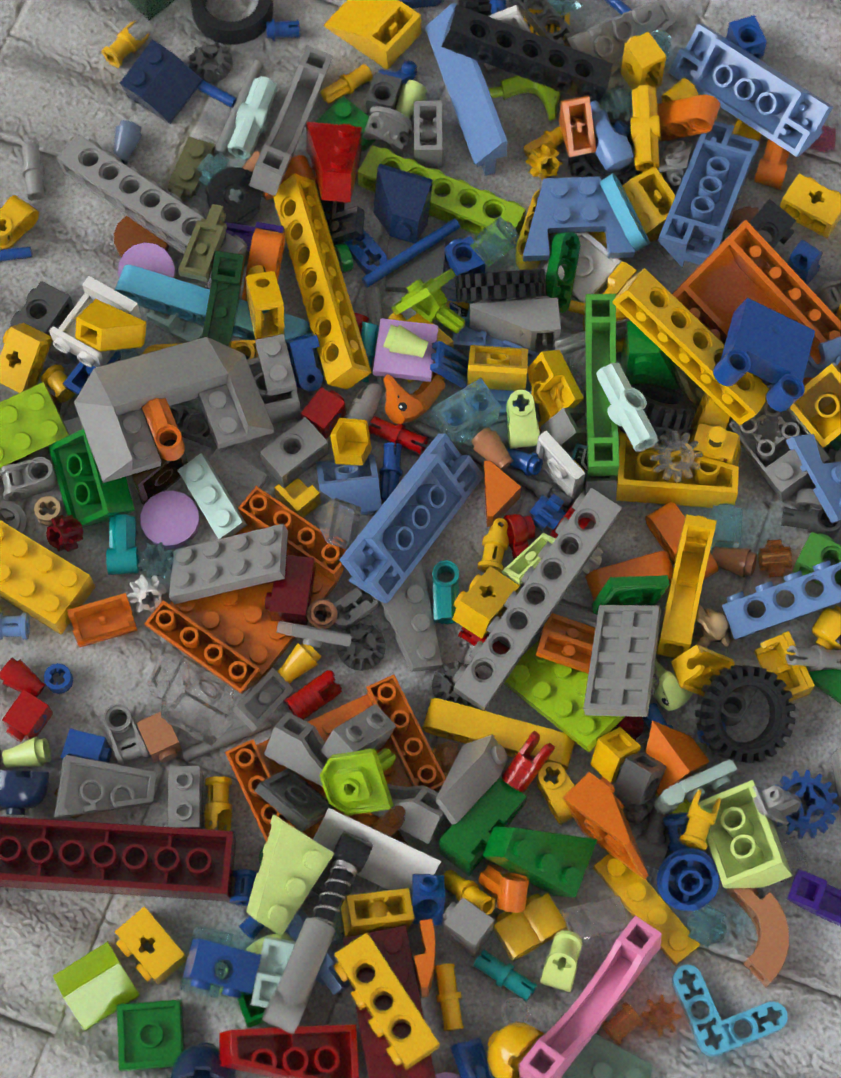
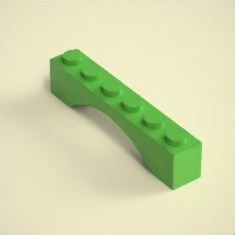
M586 294L587 476H618L619 470L618 425L608 415V407L611 404L596 375L602 367L616 363V306L612 303L616 294Z

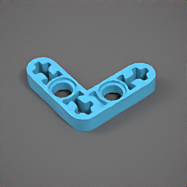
M682 965L677 968L673 975L672 984L698 1047L707 1056H719L774 1034L787 1023L788 1015L786 1009L780 1003L773 1001L721 1021L702 974L695 966ZM683 972H686L688 976L695 977V980L692 982L694 993L701 990L703 995H695L689 1001H686L684 996L690 995L689 988L686 984L680 985L679 983L683 977ZM695 1002L705 1003L709 1008L708 1017L705 1019L695 1018L691 1012L692 1004ZM767 1009H771L772 1013L778 1012L780 1018L776 1021L777 1025L774 1026L771 1021L766 1022L760 1026L763 1032L759 1033L757 1022L752 1015L756 1014L757 1020H760L768 1014ZM711 1020H714L716 1025H711L710 1030L714 1037L720 1036L721 1041L717 1044L718 1049H714L712 1045L706 1046L705 1041L709 1038L707 1030L704 1028L700 1032L697 1026H704ZM739 1020L748 1022L752 1029L751 1035L747 1038L738 1037L734 1032L735 1022Z

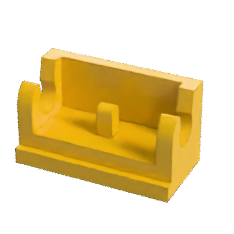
M784 632L779 636L760 643L761 647L754 651L761 668L778 675L776 679L785 682L787 686L784 690L791 691L793 698L788 699L789 702L809 695L815 685L806 666L789 665L786 661V654L796 655L795 653L787 652L790 646H796L790 632Z
M698 644L671 661L680 688L703 697L705 692L701 691L704 684L710 685L712 683L709 678L712 675L719 676L720 670L724 668L731 669V666L735 665L733 659Z

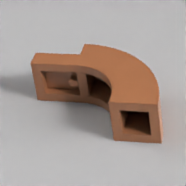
M727 888L725 892L751 918L757 931L756 948L744 965L767 987L780 972L788 953L789 928L785 914L771 892L760 900L757 897L759 892L756 888Z

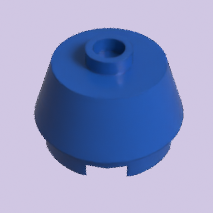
M693 848L680 849L671 853L662 862L657 873V887L661 897L671 907L682 911H695L707 905L716 896L720 884V876L714 860L705 852Z

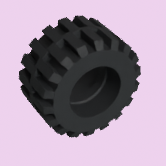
M632 384L631 387L639 390L646 398L647 406L643 410L659 440L654 446L678 447L685 445L697 410L694 402L683 394L663 386ZM618 425L619 429L626 434L623 427Z

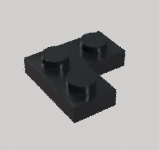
M319 195L334 246L363 236L365 210L359 206L344 210L345 202L322 200L321 195Z

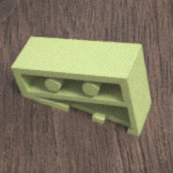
M273 814L268 841L265 843L262 852L264 854L259 873L256 874L246 912L256 921L282 936L334 853Z

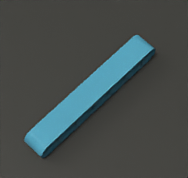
M125 265L123 267L115 291L137 302L138 306L167 315L178 313L177 318L204 326L210 289L134 265ZM239 299L233 336L246 340H256L247 301ZM284 313L285 340L311 332L309 322Z

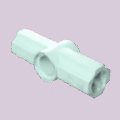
M263 76L255 78L246 102H242L238 108L236 127L228 145V152L238 159L245 160L252 156L260 134H264L267 129L270 108L278 89L277 84L271 81L270 78Z
M611 363L602 367L596 375L611 404L608 407L610 419L615 424L623 427L635 452L653 447L659 440L643 410L647 406L646 398L639 390L631 387L619 363Z

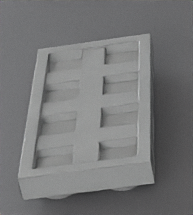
M279 524L174 550L169 591L170 600L173 604H178L285 579L288 530L284 524Z
M599 605L583 708L585 715L648 717L661 619L660 606Z

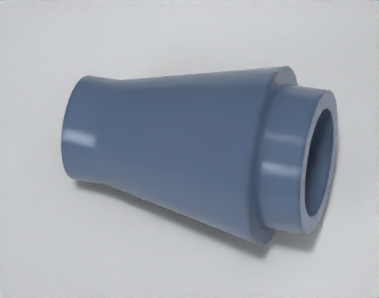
M126 120L120 121V124L115 127L113 153L120 158L124 165L128 164L130 156L142 137L140 133L142 128L138 124Z

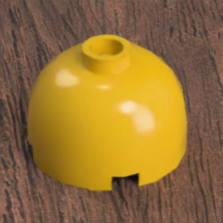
M522 1022L509 1024L500 1031L496 1030L490 1036L487 1044L489 1047L487 1063L492 1075L495 1078H519V1064L538 1039L545 1033Z

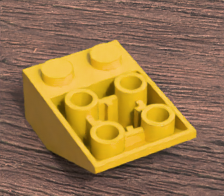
M346 0L325 22L324 27L388 70L421 35V14L400 0Z
M653 167L631 178L622 185L650 243L659 239L675 199V194L658 169ZM588 232L607 248L605 232Z

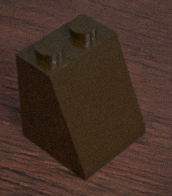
M167 440L163 445L172 446L176 440ZM185 451L181 458L175 461H166L159 455L161 466L132 474L143 506L152 496L167 490L181 478L178 470L188 463Z

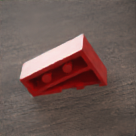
M307 122L306 151L310 155L311 167L315 171L316 182L322 200L351 202L361 159L362 127L350 124L336 125Z

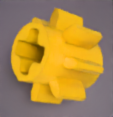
M542 144L539 149H531L529 159L525 161L532 167L529 170V174L534 177L539 176L542 180L553 175L557 176L559 166L563 165L556 158L560 152L555 148L550 149L545 144Z

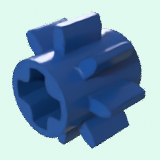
M554 493L549 499L542 494L529 511L535 516L533 519L534 525L541 531L546 526L553 530L566 514L561 509L564 501Z

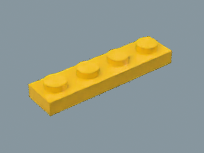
M610 853L594 865L593 869L632 916L636 915L662 933L660 949L674 966H677L701 945L646 879H642Z

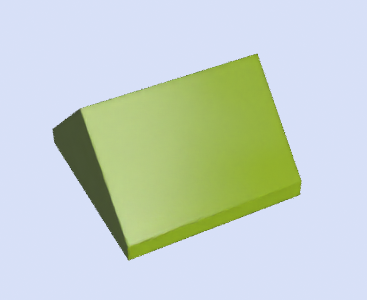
M108 941L53 975L62 997L84 1031L115 1013L117 1005L129 1004L140 997L139 992Z

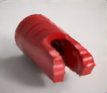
M332 670L325 671L284 700L293 715L304 720L342 693L340 684L334 682L336 679Z
M535 730L530 734L502 775V779L507 784L523 793L555 750V746L549 742L541 748L535 758L530 756L541 738L540 734Z

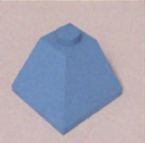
M369 455L363 466L335 464V460L316 462L319 490L348 511L369 515L379 510L382 506L374 455Z

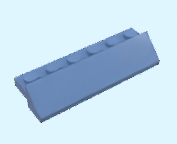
M453 3L427 24L425 30L474 165L477 167L481 166L484 175L487 176L495 174L496 159L507 156L508 141L478 60L442 47L448 21L457 4Z
M698 23L686 48H680L668 71L669 74L678 80L686 78L691 81L696 87L697 92L701 95L706 94L715 97L720 102L721 108L796 157H799L825 132L821 129L833 109V106L705 24Z
M715 121L710 132L700 135L659 235L658 241L682 268L685 261L700 265L722 243L756 156L760 141L733 134L734 126Z
M446 433L437 434L339 559L351 575L348 581L383 603H388L484 477L470 455H461Z

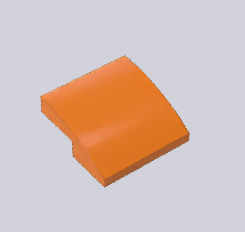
M552 613L542 627L535 656L589 674L595 627Z
M432 918L419 921L424 954L414 956V966L421 998L428 997L435 970V933Z

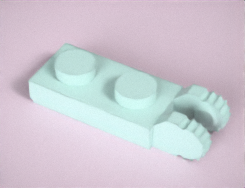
M729 759L682 780L668 789L666 788L655 799V809L660 814H668L675 811L683 800L687 799L689 802H692L695 793L699 789L701 790L700 797L705 795V790L711 787L716 791L727 786L731 782L729 778L736 772L737 767Z

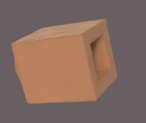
M165 710L136 722L154 763L158 761L161 763L168 762L178 755L177 753L182 750Z

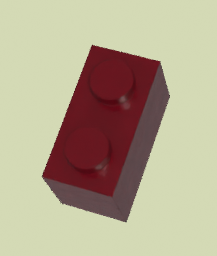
M286 555L285 579L272 581V592H267L265 610H269L271 621L308 624L307 610L311 604L316 571L314 558Z

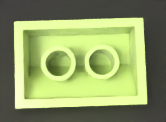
M753 780L698 802L701 809L711 813L717 798H721L715 824L710 826L707 841L725 889L763 888L792 876L772 819L761 815L756 808L754 798L757 796L753 789V786L756 784Z

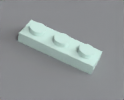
M200 453L178 470L218 539L233 536L247 526L205 455Z

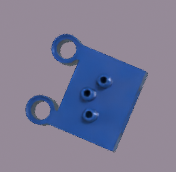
M747 298L733 312L721 360L715 365L713 370L714 377L720 384L728 387L736 384L747 372L774 384L766 394L770 407L779 412L786 411L805 392L803 378L815 330Z

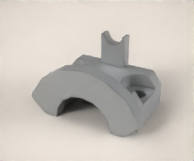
M371 107V115L362 137L367 140H383L393 147L394 154L401 156L404 153L410 134L412 135L414 132L413 123L408 117L391 108Z

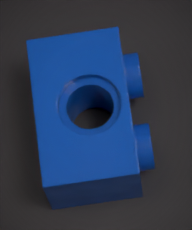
M200 938L193 939L183 978L192 980L190 985L192 987L209 991L212 985L223 988L222 995L240 999L241 994H252L262 955ZM220 960L224 961L228 967L227 975L223 979L218 978L215 974V965Z

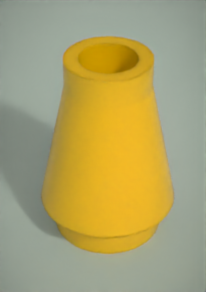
M303 642L301 644L297 643L277 672L290 684L319 665L317 662L322 656L312 646L305 645Z

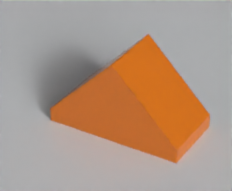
M583 96L561 101L559 125L568 156L573 157L596 152L590 97Z
M484 461L487 527H491L497 518H501L521 498V486L494 463Z

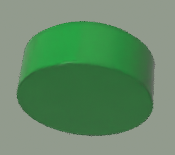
M345 243L334 246L342 273L352 271L353 258L349 247Z

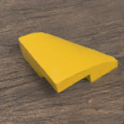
M560 350L542 351L528 366V378L532 386L531 395L534 398L535 404L538 403L541 421L538 422L539 431H541L540 427L562 408H575L584 397Z

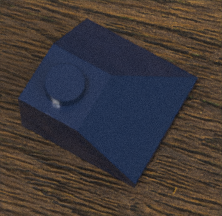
M379 164L373 212L389 236L415 244L428 225L433 180Z

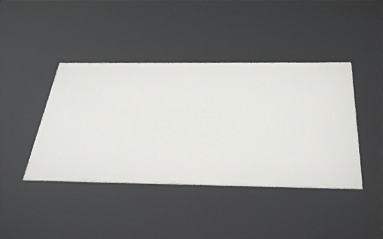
M328 808L313 839L332 852L344 830L372 843L373 847L362 871L360 873L357 872L356 875L388 890L409 888L410 895L412 874L434 875L441 863L440 860L330 808Z

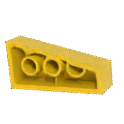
M620 432L616 501L667 504L671 501L679 506L734 510L738 495L739 467L704 456L697 458L687 455L684 450L677 448L670 450L664 447L653 446L644 451L635 452L627 434Z

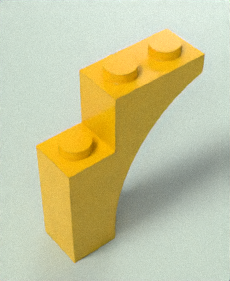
M686 514L667 594L656 652L658 655L677 658L690 649L701 589L717 520Z

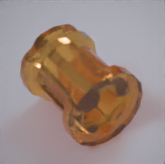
M626 1002L621 1005L622 1009L609 1021L605 1020L601 1025L607 1035L618 1046L623 1043V1038L634 1028H641L644 1025L637 1012Z

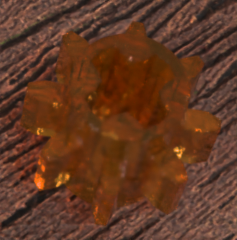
M781 539L767 540L765 548H759L758 550L760 570H766L769 578L783 577L785 569L792 568L790 546L784 547Z
M660 995L658 1002L655 1004L652 1000L648 999L646 1005L650 1011H643L640 1014L641 1018H647L648 1021L644 1030L648 1031L653 1028L657 1030L658 1037L662 1036L663 1030L666 1028L669 1032L674 1033L676 1028L671 1022L682 1018V1015L674 1014L673 1008L677 1002L673 1001L670 1004L664 1002V995ZM658 1009H662L663 1015L668 1016L663 1023H659L658 1017L653 1016Z

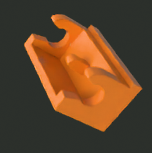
M126 593L67 610L79 648L138 631Z

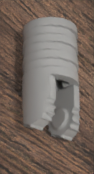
M371 383L368 387L362 386L355 399L352 400L345 419L367 420L369 426L371 419L377 411L376 408L383 393L381 385Z

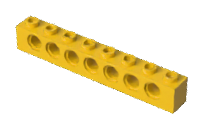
M294 173L280 185L276 196H273L275 208L278 212L281 226H284L283 234H285L289 256L292 260L296 274L295 277L303 298L302 302L310 322L309 326L313 334L318 337L320 347H317V353L322 363L324 377L328 385L348 390L371 374L372 371L315 181Z

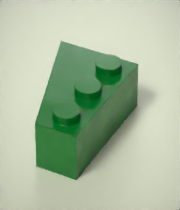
M627 321L620 363L630 385L653 384L672 390H679L680 386L672 366L675 363L632 321Z
M499 777L458 823L445 830L438 841L439 854L470 876L484 858L482 855L493 827H508L526 804L527 796L507 784L502 777Z
M493 827L482 856L512 873L527 876L531 884L553 896L576 898L597 839L515 827Z

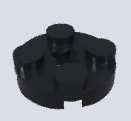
M226 167L216 172L206 185L207 204L209 208H211L212 204L224 207L223 210L226 213L224 222L245 223L254 218L259 212L263 191L249 186L253 172L241 167ZM232 188L241 191V194L238 196L240 201L237 203L229 199L230 189Z

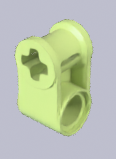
M526 390L514 391L506 403L509 447L512 449L537 446L540 432L536 419L534 398ZM517 399H521L523 404H527L523 411H519L517 406H513Z
M567 930L556 933L549 956L547 955L540 984L571 993L578 968L577 962L582 948L580 936Z

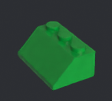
M83 429L48 446L67 516L73 515V519L78 520L83 528L107 522L109 518L118 514H128L135 511L126 476L105 483L102 482Z

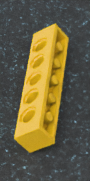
M645 268L631 278L612 303L739 425L757 415L767 401L766 394L769 390L763 381L756 375L747 372L733 386L727 387L720 384L715 379L713 370L715 365L721 360L724 344Z

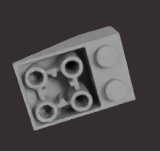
M539 296L528 300L509 298L505 301L492 302L490 300H480L476 303H470L469 328L481 332V330L485 331L488 336L501 341L507 340L537 352L538 355L542 351L555 350L554 340L560 338L561 333L558 298Z
M766 401L758 414L742 425H739L735 420L728 424L732 432L740 435L741 445L782 502L812 482L808 472H802L800 468L802 466L801 460L795 449L790 450L786 442L787 439L793 436L811 434L790 408L779 412L771 408ZM816 441L822 463H830V457Z

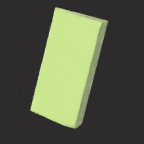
M542 533L502 571V574L518 585H521L523 583L521 579L529 567L536 568L541 561L538 555L547 542L553 544L556 538Z

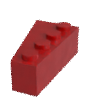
M356 1024L298 1026L293 1034L278 1027L230 1029L219 1033L220 1063L222 1067L271 1078H359Z

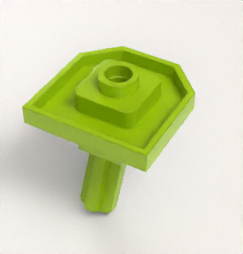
M452 268L434 279L430 278L424 283L421 278L406 287L409 292L391 307L395 315L411 308L430 323L436 319L456 334L463 329L466 322L465 319L446 306L448 299L441 290L443 285L456 276Z
M375 748L331 755L319 775L328 803L346 815L389 810L394 804L383 772L394 764L396 755L388 748L381 750L379 753L376 752Z

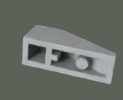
M493 735L462 745L435 800L452 825L458 823L501 776L508 757L503 746L498 744Z

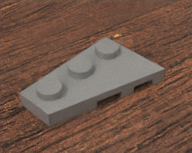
M66 755L63 758L54 818L150 805L154 799L157 772Z

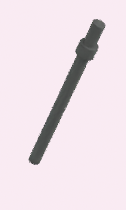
M417 420L413 427V431L427 436L431 440H434L437 434H444ZM447 435L461 455H470L474 462L484 466V461L487 460L475 452L472 447ZM510 466L503 470L516 483L534 491L535 496L539 498L543 494L549 499L554 493L564 501L563 507L568 509L572 504V497L554 489V485L545 480L540 482Z

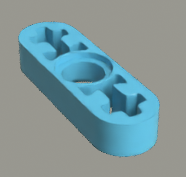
M611 174L601 180V187L631 246L635 251H639L649 245L648 236L619 179L614 174Z

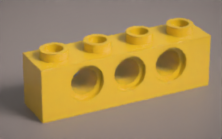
M365 933L334 953L337 962L333 965L334 970L342 982L349 980L354 988V991L350 993L360 1010L365 1007L372 1016V1019L368 1022L377 1037L380 1038L384 1035L390 1044V1047L386 1050L396 1066L402 1063L407 1070L439 1049V1042L368 933ZM362 968L372 969L375 972L374 979L368 983L360 982L357 979L359 970ZM381 995H387L393 1000L392 1007L386 1011H381L374 1005L375 1000ZM398 1023H406L410 1026L411 1033L407 1038L399 1039L393 1035V1027Z

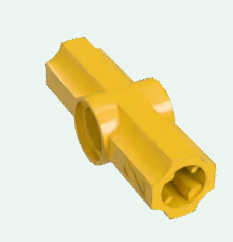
M641 85L632 90L633 117H631L630 121L632 143H634L635 170L645 172L653 167L657 169L660 167L659 141H661L660 117L657 115L656 88H652L649 85Z

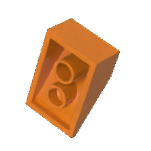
M588 772L562 798L583 834L589 838L597 839L596 843L645 880L649 874L629 822L622 811L625 807L613 793L615 791L614 786L606 778L601 777L599 779Z

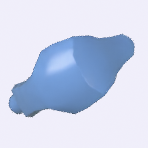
M591 101L593 126L599 141L596 154L606 171L610 173L615 171L624 173L629 169V164L633 162L634 158L629 141L626 136L616 133L609 121L606 110H601L598 101Z

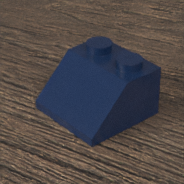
M152 39L120 81V85L127 96L171 124L203 80L173 52Z

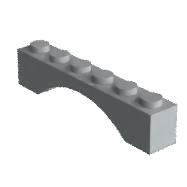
M307 45L278 118L256 162L249 186L276 196L326 78L333 58L332 55Z
M287 712L274 726L264 755L323 787L319 775L328 759L320 750L325 742L315 726ZM387 784L394 804L391 809L399 805L404 807L406 811L404 815L405 820L400 829L409 833L414 838L429 844L440 829L446 816L435 801L439 793L426 786L406 787ZM388 810L375 811L370 813L380 818Z

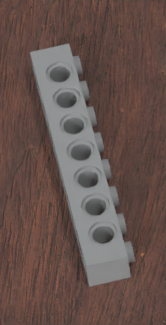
M78 134L56 157L65 175L182 254L185 253L197 220L200 221L201 218H205L197 208L192 207L190 209L184 205L183 201L176 194L171 193L169 195L163 191V188L156 181L145 179L135 167L124 165L114 153L110 152L108 154L103 151L100 145L93 139L87 140ZM226 232L219 251L245 255L244 267L248 264V246L245 241L237 235L233 237Z
M593 488L586 495L581 493L572 506L575 512L570 519L566 517L562 519L555 530L559 535L553 544L547 542L538 555L541 561L537 567H529L521 579L524 585L519 593L513 591L504 604L508 608L501 618L496 616L487 628V631L490 633L484 643L480 640L477 642L469 655L473 658L467 668L461 666L453 677L452 681L456 683L453 687V692L478 709L484 711L487 709L620 515L622 507ZM582 518H589L593 521L594 527L590 530H584L578 525V521ZM566 542H571L576 545L578 551L575 554L568 555L562 551L561 546ZM548 567H556L560 571L561 576L557 579H549L545 576L544 570ZM537 591L543 595L544 600L540 604H532L528 601L527 595L530 592ZM514 616H521L526 620L527 625L523 629H515L510 625L509 621ZM497 641H504L509 645L510 650L506 654L500 655L494 652L492 646ZM479 666H487L492 670L493 674L489 679L481 680L475 675V670Z

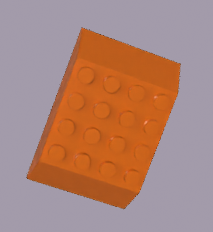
M744 220L672 293L724 345L733 312L747 298L815 330L810 356L817 365L821 362L818 345L841 336V321L747 220ZM841 360L837 365L839 369L841 368ZM804 378L803 384L806 385L813 378Z

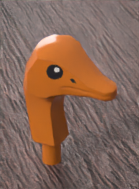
M432 372L431 382L423 381L420 387L410 394L397 383L393 376L387 374L383 378L386 387L385 412L387 417L395 424H404L414 421L425 414L446 387L445 378Z

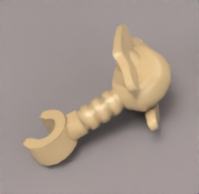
M699 605L696 619L702 625L704 635L703 637L701 636L700 641H697L696 644L707 648L711 645V641L721 640L723 645L727 647L731 643L727 630V618L720 612L712 609H703Z

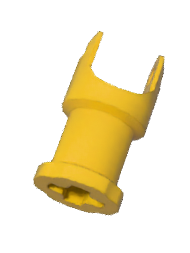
M136 20L130 22L117 34V39L109 47L105 46L102 49L104 58L116 68H120L123 65L122 61L130 53H135L149 38L150 33L142 40L135 39L128 30L135 24Z
M497 518L489 528L488 534L483 537L482 546L484 550L482 560L477 565V569L485 573L489 567L494 568L501 574L504 570L502 561L504 551L508 550L509 540L506 534L508 523L503 518Z
M224 776L208 777L205 780V785L208 786L207 804L204 805L205 828L207 830H215L218 825V830L230 831L232 804L229 803V786L232 785V778Z
M699 789L692 800L687 814L689 821L684 835H680L679 842L689 848L705 851L707 848L705 841L710 826L715 824L721 798H717L711 813L706 812L698 805L701 796V790Z

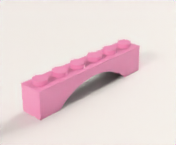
M636 915L616 939L600 968L577 1000L561 1019L538 1039L519 1064V1078L562 1077L658 952L661 946L662 933Z

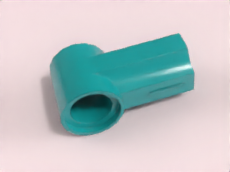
M118 514L109 518V548L106 550L108 575L139 573L140 561L138 547H136V520L134 516Z
M444 560L438 562L432 572L433 622L453 624L457 623L452 618L456 611V607L453 604L459 595V569L452 561ZM448 572L454 578L452 581L445 583L441 582L438 576Z

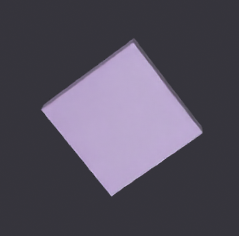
M381 318L373 375L385 377L389 374L394 378L431 382L433 371L430 370V364H434L431 354L435 353V350L432 349V343L437 342L439 325ZM398 325H401L423 340L429 341L423 358L389 352L390 349L383 347L390 326L398 327Z

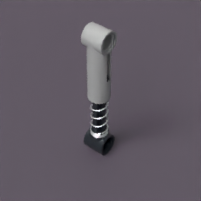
M345 830L342 832L333 850L334 855L331 858L333 861V867L330 869L331 877L325 882L326 889L324 893L319 895V906H316L313 910L315 913L314 917L307 918L303 924L279 984L262 1017L263 1021L291 1034L295 1032L303 1016L306 1000L334 937L335 929L332 926H335L333 923L335 915L340 913L338 909L340 903L346 899L344 894L347 887L351 886L349 883L350 879L357 872L360 873L365 866L373 847L372 843Z

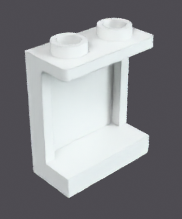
M88 276L82 284L85 292L61 326L58 329L52 326L49 332L54 347L65 354L69 351L76 355L77 359L87 367H100L108 363L116 350L100 352L75 339L76 317L95 299L137 318H140L141 314L137 302Z

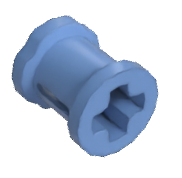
M0 613V640L3 637L29 639V613H22L21 616H4L3 613Z

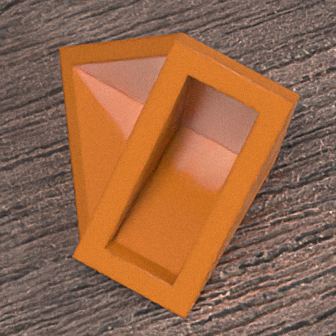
M652 720L645 753L667 766L656 792L660 796L663 790L685 780L709 764L710 761L692 736Z

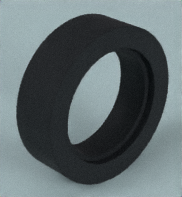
M190 0L197 28L207 38L221 44L237 45L254 40L266 30V22L271 21L273 17V0H258L257 7L248 17L232 22L222 21L212 16L206 8L208 0Z

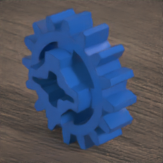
M795 770L791 774V780L784 775L780 780L781 785H775L785 791L799 786L795 795L800 800L804 795L805 803L809 806L804 814L803 805L801 804L799 810L791 814L795 820L789 815L786 816L789 823L786 825L788 827L786 830L787 835H790L795 830L798 831V839H802L805 832H808L809 836L813 839L817 835V829L824 834L828 830L826 823L833 824L836 820L835 816L831 813H836L839 810V806L832 803L836 800L838 794L829 793L828 790L832 783L827 782L823 785L820 782L822 779L821 774H818L814 779L811 778L810 770H806L803 777H800L797 770ZM814 790H816L821 797H819ZM823 814L818 821L809 823L813 815L819 816ZM777 822L776 825H777V827H780V826H783L784 824H782V823H780V822Z

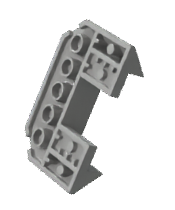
M209 337L96 367L92 370L74 402L103 483L161 466V459L142 411V406L155 398H166L169 406L198 398L218 449L274 433L273 425L245 354Z

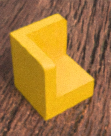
M339 418L330 435L335 464L363 466L372 450L368 422L362 419Z
M299 478L295 479L285 488L280 484L274 487L276 498L303 518L321 504L320 492L313 485L307 487Z
M619 727L597 739L590 765L611 783L616 780L620 765L624 763L625 758L639 752L641 746Z

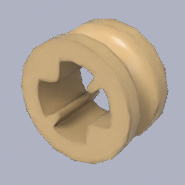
M52 496L41 497L34 506V512L38 521L45 526L53 525L51 519L63 515L59 501ZM47 507L50 509L53 507L54 514L50 515L47 513L44 515L43 508Z

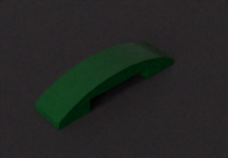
M215 251L211 273L212 283L203 333L200 338L209 337L231 347L241 293L245 255Z

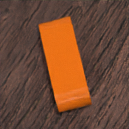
M703 94L657 104V115L660 117L661 141L710 132L716 120L720 102L713 96Z
M260 228L254 230L246 276L249 275L248 271L251 267L260 265L265 267L266 272H275L278 282L285 245V234ZM245 276V282H244V288H243V294H242V300H245V301H247V298H246V276Z
M670 501L645 516V521L663 550L668 552L670 560L675 564L685 516L676 504ZM709 553L704 580L719 571L718 565L711 553Z
M658 551L596 569L588 573L585 578L594 601L610 577L668 575L670 584L673 566L668 552Z

